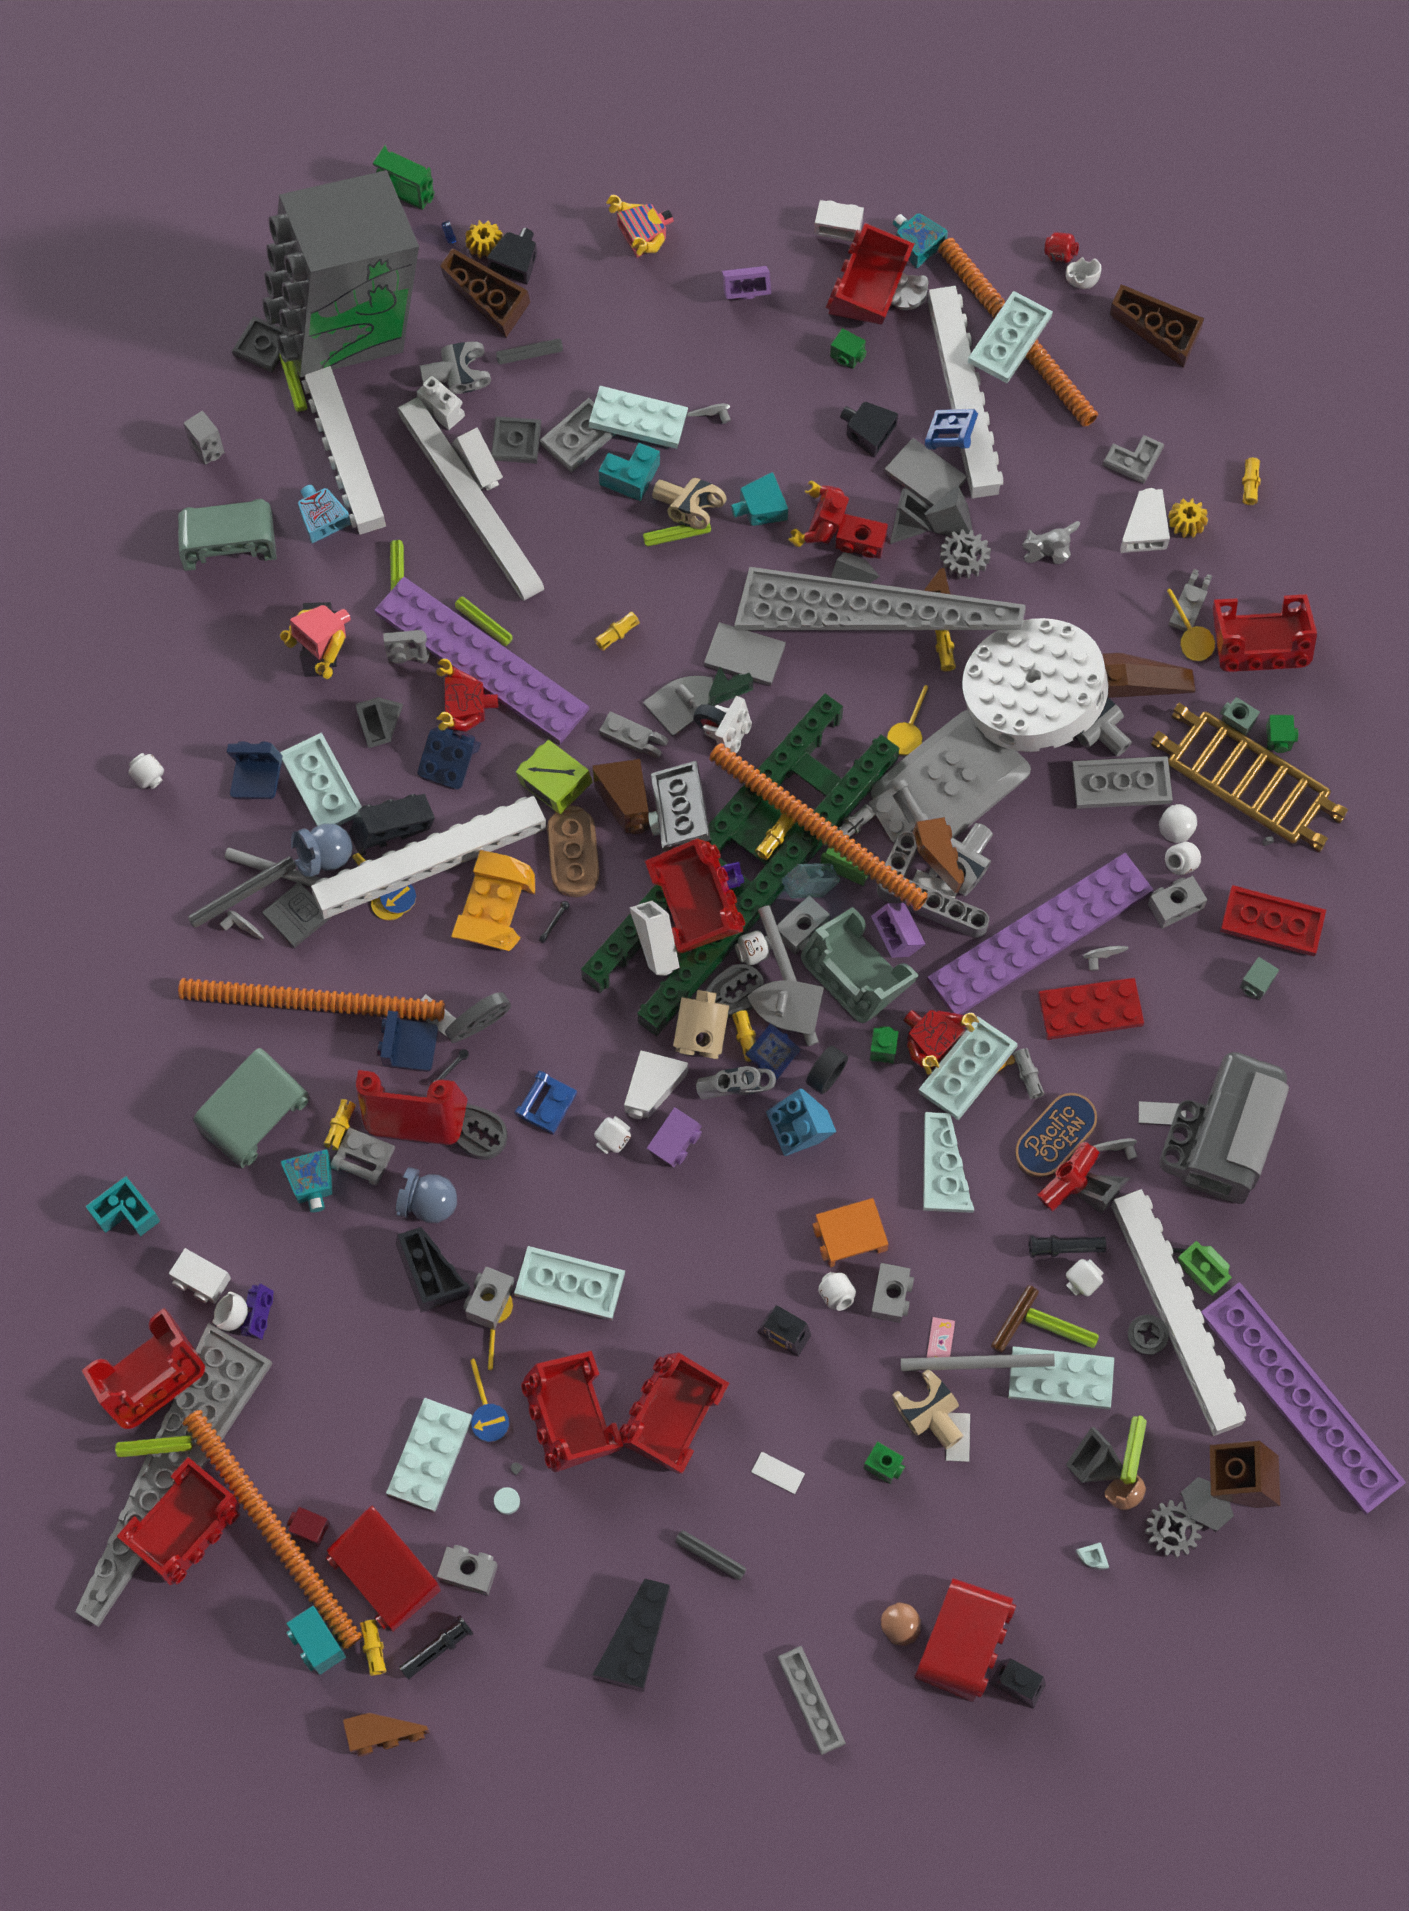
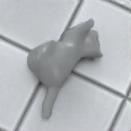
M1076 521L1064 529H1053L1041 535H1036L1031 530H1028L1027 537L1022 543V547L1028 551L1024 556V561L1033 563L1044 556H1051L1056 564H1062L1067 561L1071 556L1069 550L1070 534L1078 529L1080 522Z

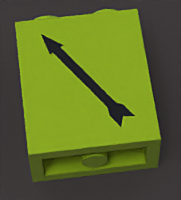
M549 739L543 745H540L527 761L522 762L516 771L520 784L559 814L593 783L589 770Z

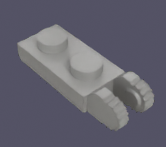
M1196 569L1193 570L1188 584H1185L1178 600L1191 627L1195 624L1212 579V575L1207 574L1201 589L1193 586L1199 575V570ZM1175 607L1169 621V626L1186 632L1188 629Z
M611 711L599 730L602 736L641 754L643 752L655 758H659L662 752L658 748L647 744L650 740L662 746H666L669 741L665 736L652 732V730Z

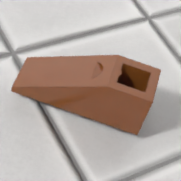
M945 817L916 822L913 834L918 853L954 893L959 892L962 883H964V874L962 869H958V852L956 847H952V830L950 825L946 824Z
M372 1713L343 1720L350 1752L352 1754L357 1753L358 1757L372 1754L374 1748L383 1746L384 1750L399 1746V1741L409 1739L410 1743L425 1739L424 1735L430 1733L425 1725Z

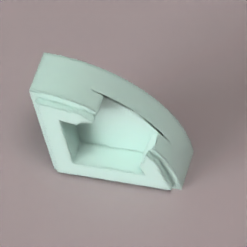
M1101 1542L1075 1551L1078 1558L1088 1567L1098 1570L1109 1568Z

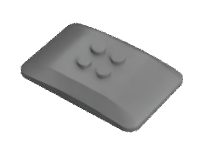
M965 710L925 740L877 781L872 787L871 796L875 799L893 787L894 784L905 779L909 785L908 790L922 813H926L929 820L945 817L946 824L951 827L952 838L955 839L1025 781L1030 774L1031 768L1029 763L1016 750L1001 747L987 739L984 733L978 727H975L969 711ZM899 793L895 796V799L909 822H912L915 818Z

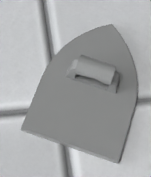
M688 676L674 680L645 700L643 704L674 737L694 721L693 715L698 706L701 704L708 705L712 694L713 680L711 677Z
M780 980L757 988L747 997L756 1012L772 1025L786 1030L814 1035L824 987L797 981Z

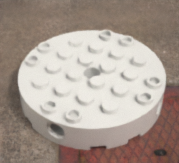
M1045 618L1023 620L1021 630H997L984 639L970 656L964 670L962 682L967 708L975 727H978L984 733V736L993 743L1007 749L1025 752L1040 751L1039 748L1049 746L1056 748L1073 741L1074 736L1081 731L1086 732L1098 719L1108 696V681L1104 660L1095 641L1086 632L1070 623Z

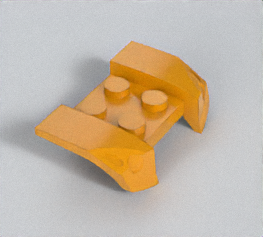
M480 850L473 870L475 877L463 913L458 915L451 937L510 951L521 938L510 927L521 890L523 889L531 894H535V874L529 865L515 858Z

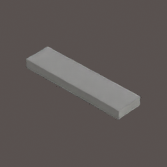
M802 1646L778 1656L779 1663L821 1756L845 1745L844 1738Z

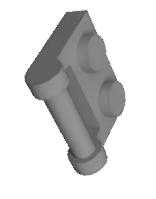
M424 631L383 633L388 662L400 664L408 660H417L420 663L429 661L430 653L426 649L427 636ZM414 642L417 648L410 649L409 643Z
M905 779L897 782L893 787L869 802L893 843L896 842L897 837L902 832H913L916 822L929 820L926 813H922L909 792V785ZM899 793L915 818L912 822H909L895 799V796Z
M348 1128L340 1148L332 1160L331 1168L337 1171L342 1169L369 1180L370 1184L377 1186L395 1150V1146ZM348 1155L376 1168L374 1171H370L344 1159Z

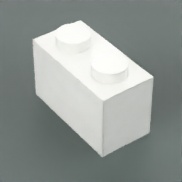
M820 200L815 220L814 235L852 242L857 229L861 231L864 208L853 204L845 205L834 201Z
M186 1248L169 1272L174 1286L182 1291L189 1289L195 1292L193 1296L204 1303H207L209 1300L215 1304L231 1279L227 1271Z

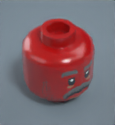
M1054 232L1046 239L1045 255H1048L1050 261L1069 263L1074 256L1078 255L1079 243L1075 242L1072 234Z

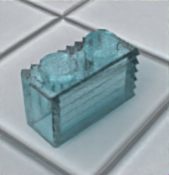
M831 863L797 864V867L791 869V872H788V875L782 878V882L787 894L792 899H803L808 896L822 898L840 882V878Z

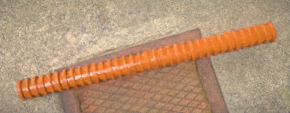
M954 238L944 240L940 244L938 252L942 254V257L946 259L950 267L954 269L960 279H963L964 284H967V287L971 289V292L975 294V297L979 299V302L983 304L985 309H988V313L992 314L993 319H995L1005 304V300L1001 298V295L997 293L995 288H992V284L988 283L987 278H984L983 273H980V270L976 268V265L972 263L968 255L963 253V249L959 248ZM1036 339L1025 356L1026 359L1029 360L1031 365H1034L1035 370H1038L1042 378L1047 380L1046 383L1051 385L1050 388L1055 390V394L1059 396V399L1063 401L1065 406H1068L1073 416H1076V419L1081 421L1080 424L1083 427L1092 424L1096 420L1098 412L1094 410L1092 405H1089V401L1085 400L1084 395H1081L1077 387L1072 385L1073 382L1068 379V376L1064 374L1060 366L1055 364V360L1051 359L1050 354H1047L1046 349H1043V346L1038 344L1039 341Z
M723 743L718 744L712 750L709 760L711 762L715 761L716 766H721L723 771L727 770L729 775L733 774L734 779H739L741 784L745 783V787H750L752 792H757V796H763L762 799L764 801L768 800V804H774L775 809H780L782 814L786 813V817L792 818L794 823L798 822V826H804L805 831H810L812 836L816 835V839L822 840L824 845L828 844V848H834L835 853H840L842 858L846 857V861H851L854 867L858 866V870H864L865 875H870L872 880L876 879L877 884H883L882 887L884 889L888 888V892H894L895 897H900L902 902L906 901L907 906H913L912 909L914 911L919 910L928 898V893H922V889L919 887L915 888L916 885L914 883L910 884L909 879H903L904 876L902 874L898 875L896 870L892 871L890 865L885 866V862H880L879 857H873V853H868L866 848L862 849L861 844H855V840H850L849 835H843L842 830L838 831L836 826H831V822H825V818H820L817 812L813 813L812 808L808 809L806 804H801V800H795L796 797L794 795L790 796L788 791L784 792L783 787H777L778 784L776 782L772 783V779L766 778L764 773L760 774V770H754V766L748 765L746 760L742 761L741 756L736 757V753L730 752L731 749L728 747L724 748L725 745Z
M182 978L178 986V996L181 1000L186 997L188 1000L195 998V1001L202 999L204 1002L209 999L210 1002L217 1000L218 1003L225 1001L227 1004L232 1001L233 1004L240 1002L241 1005L248 1003L250 1006L255 1003L256 1006L263 1004V1007L270 1005L273 1008L278 1005V1008L286 1006V1009L293 1007L296 1010L298 1007H301V1010L308 1008L309 1011H313V1009L321 1011L323 1009L324 1012L331 1010L332 1013L339 1011V1013L346 1011L347 1014L354 1012L355 1015L359 1013L366 1015V1013H369L370 1016L377 1014V1017H381V1015L387 1017L388 1011H396L400 1019H403L405 1016L407 1019L415 1017V1020L422 1018L423 1021H426L427 1018L430 1021L438 1019V1022H442L445 1013V1003L443 1000L436 1002V1000L429 1002L428 999L421 1001L420 998H417V1000H413V998L406 1000L405 997L398 999V996H394V998L386 996V998H383V995L376 997L375 994H371V996L363 994V996H360V993L353 995L352 992L348 994L341 992L338 994L337 991L330 993L329 990L322 992V990L315 992L314 989L307 991L306 988H303V990L299 988L292 990V987L285 989L284 986L280 988L272 986L270 988L269 985L262 987L261 984H258L256 987L254 984L247 986L246 983L239 985L237 982L233 985L231 982L224 984L223 981L217 983L214 980L209 983V980L202 982L201 979L194 981L191 978L186 981V978Z
M196 1410L184 1419L183 1426L188 1427V1433L192 1432V1438L197 1439L196 1444L198 1446L201 1445V1451L207 1453L205 1456L207 1459H211V1465L216 1466V1472L220 1471L219 1476L225 1478L224 1483L226 1485L229 1484V1490L234 1491L233 1495L235 1498H239L238 1503L244 1505L243 1510L248 1511L247 1515L253 1518V1524L257 1523V1529L262 1530L261 1535L263 1537L266 1536V1542L272 1544V1550H276L275 1555L281 1557L280 1562L286 1564L285 1569L290 1570L289 1574L295 1577V1583L299 1582V1588L304 1589L303 1594L309 1596L308 1601L310 1603L313 1602L314 1607L319 1610L320 1616L324 1617L323 1621L328 1623V1629L333 1630L332 1635H336L338 1637L337 1642L342 1643V1649H348L361 1639V1632L357 1633V1627L352 1626L351 1623L353 1621L347 1619L348 1614L346 1612H342L343 1607L337 1605L338 1600L332 1598L333 1593L328 1592L329 1588L323 1585V1579L319 1580V1574L314 1573L315 1568L313 1566L310 1567V1561L304 1559L305 1554L299 1552L301 1548L299 1546L296 1547V1541L290 1539L291 1534L285 1532L287 1530L286 1527L281 1526L282 1522L280 1520L277 1521V1515L272 1514L273 1509L267 1507V1501L262 1500L263 1495L257 1493L259 1490L253 1487V1481L249 1482V1476L244 1475L245 1470L239 1468V1462L234 1461L235 1456L230 1455L231 1451L225 1448V1442L221 1443V1437L216 1436L217 1431L211 1429V1423H207L208 1418L202 1416L203 1411Z

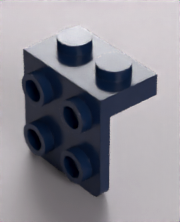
M438 727L431 729L418 767V775L454 789L462 788L472 754L479 752L481 742L475 741L474 736L462 733V735L453 733V730L448 727L445 730H440Z
M239 741L237 744H228L227 753L236 762L230 790L231 797L234 799H273L276 795L283 755L270 742L262 741L259 744H250L245 741Z
M388 1011L387 1019L383 1018L381 1024V1033H384L383 1042L379 1041L377 1056H380L382 1065L385 1067L430 1071L433 1066L438 1026L432 1023L400 1020L398 1012Z

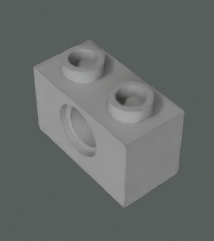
M203 410L184 422L190 446L205 465L211 461H216L225 453L218 429Z
M1193 876L1187 879L1182 877L1174 881L1172 886L1166 889L1161 887L1152 892L1148 906L1163 929L1204 909L1207 898ZM1177 897L1182 903H1174L1171 898Z
M808 896L777 925L783 944L794 955L800 950L803 951L814 931L829 922L830 914L811 896ZM804 923L809 925L810 928L801 930L798 928V925Z
M884 1263L880 1264L871 1318L901 1323L902 1316H907L910 1301H905L906 1292L912 1291L914 1277L909 1276L910 1268ZM896 1289L900 1296L890 1298L886 1291Z
M485 1267L483 1274L478 1273L475 1279L474 1287L476 1289L473 1296L469 1295L465 1301L463 1309L466 1310V1318L495 1330L515 1286L514 1277ZM487 1293L494 1295L491 1301H484L481 1298Z
M454 1545V1548L446 1547L437 1575L438 1580L488 1596L498 1567L497 1562L493 1561L494 1557L480 1552L478 1556L468 1553L469 1549L459 1545ZM466 1563H473L475 1565V1571L470 1575H465L461 1572L462 1566Z

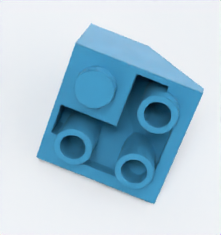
M798 1089L766 1111L784 1156L817 1145L836 1133L828 1110L803 1089Z

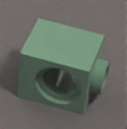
M1235 697L1231 704L1227 702L1220 712L1223 715L1221 721L1245 736L1256 723L1260 711ZM1238 714L1243 719H1236L1233 715Z
M1258 957L1244 977L1240 988L1243 989L1247 996L1261 1000L1276 978L1279 969Z

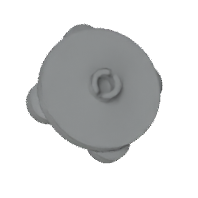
M902 273L891 304L900 310H911L919 307L928 296V278L924 275L915 276Z

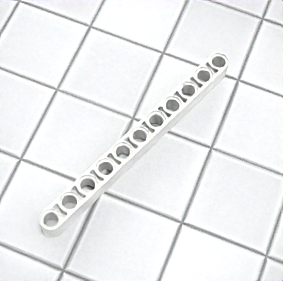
M417 397L398 407L397 410L402 421L519 597L525 601L543 591L544 586L541 579L422 401Z

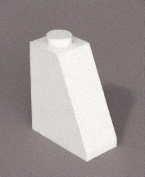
M478 428L457 437L451 445L479 488H486L489 491L499 485L498 481L503 476Z
M1147 488L1139 491L1122 540L1121 553L1167 549L1170 536L1162 489Z
M653 901L630 907L649 969L656 975H668L672 973V970L680 968L669 914Z
M640 1051L624 1104L625 1112L635 1119H642V1117L649 1119L687 1076L688 1063Z

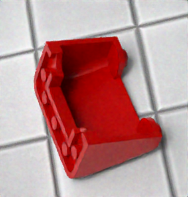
M358 1070L356 1090L363 1125L371 1135L451 1145L460 1138L468 1099L455 1081L437 1080L429 1086L427 1097L384 1093L385 1089L381 1086V1080L377 1074L371 1071Z
M165 1308L155 1314L149 1321V1329L154 1336L115 1366H112L107 1360L99 1359L82 1369L99 1404L124 1429L138 1426L200 1379L205 1372L203 1361Z
M373 1505L326 1550L329 1555L325 1559L334 1570L338 1567L343 1570L378 1613L374 1618L384 1630L389 1627L394 1632L441 1591L433 1576Z

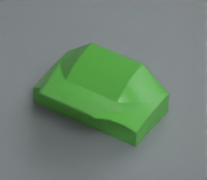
M1197 1241L1177 1259L1184 1271L1196 1284L1212 1296L1232 1278L1228 1274L1230 1265L1211 1246H1201Z

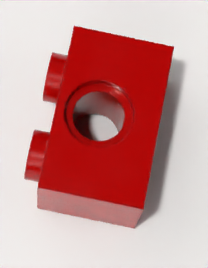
M844 514L837 533L835 548L846 553L862 554L866 558L880 559L887 536L888 524ZM862 536V537H865L866 539H865V540H859V539H857V537Z

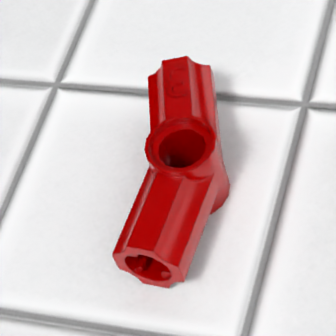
M1081 1142L1071 1159L1058 1167L1055 1173L1056 1177L1037 1194L1040 1201L1053 1212L1070 1194H1077L1086 1187L1088 1183L1086 1175L1099 1157L1098 1154L1100 1152L1096 1147L1086 1142Z

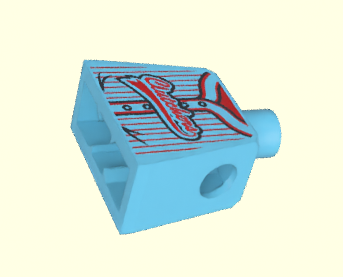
M307 485L302 488L301 494L304 499L298 502V506L312 544L351 525L348 511L327 488L316 492L313 485Z

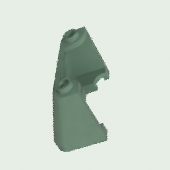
M255 499L252 502L183 509L178 514V547L184 571L196 570L197 561L200 560L201 563H206L205 557L251 552L252 557H256L257 553H261L265 556V561L276 560L274 527L270 504L263 499Z
M852 907L814 931L801 953V960L804 966L855 1020L860 1023H866L910 987L919 975L912 967L905 963H900L893 968L862 936L866 929L864 918Z
M258 1048L197 1111L193 1121L199 1133L243 1169L246 1164L250 1165L255 1161L258 1153H256L258 1150L257 1144L289 1110H302L307 1105L310 1096L263 1049Z

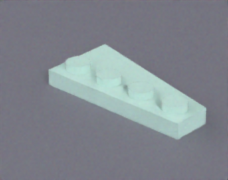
M925 1112L923 1211L973 1213L974 1207L970 1199L969 1187L965 1179L963 1163L959 1155L958 1143L950 1113Z

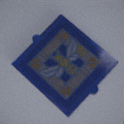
M770 1023L745 1055L758 1065V1069L773 1071L777 1080L801 1049L788 1038L787 1034H783Z

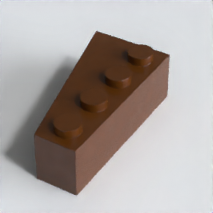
M452 248L440 265L443 277L507 338L531 302L528 290Z
M1122 284L1113 299L1110 310L1112 317L1183 368L1199 337L1205 319Z

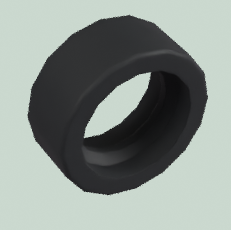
M831 1045L821 1054L811 1068L806 1084L820 1094L826 1093L844 1070L848 1056Z

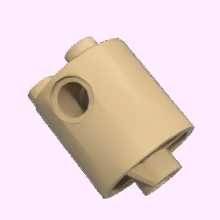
M697 990L696 999L681 998L673 1045L676 1047L675 1051L688 1055H694L695 1051H700L699 1055L703 1057L718 1059V1055L722 1053L729 1005L715 1003L717 993ZM702 1032V1041L697 1044L696 1037Z

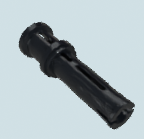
M1030 1235L1028 1241L1030 1258H1035L1036 1255L1056 1257L1060 1253H1105L1106 1238L1105 1236L1058 1238L1055 1235L1035 1238L1034 1235Z
M459 1615L457 1621L445 1630L441 1629L436 1639L400 1665L399 1668L406 1678L410 1680L411 1677L447 1649L454 1650L457 1643L468 1635L472 1636L474 1633L461 1615Z

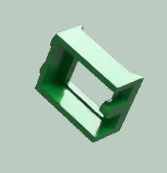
M384 145L373 162V166L377 167L376 173L387 170L398 198L423 210L427 203H431L435 194L433 191L431 168L428 167L426 169V167L392 151L388 152L386 145Z

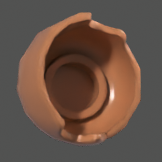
M1138 1475L1134 1484L1127 1485L1121 1479H1114L1105 1490V1497L1115 1508L1128 1510L1136 1507L1143 1500L1146 1487Z
M896 1603L888 1606L883 1612L881 1628L892 1644L907 1646L915 1642L921 1634V1619L911 1605Z

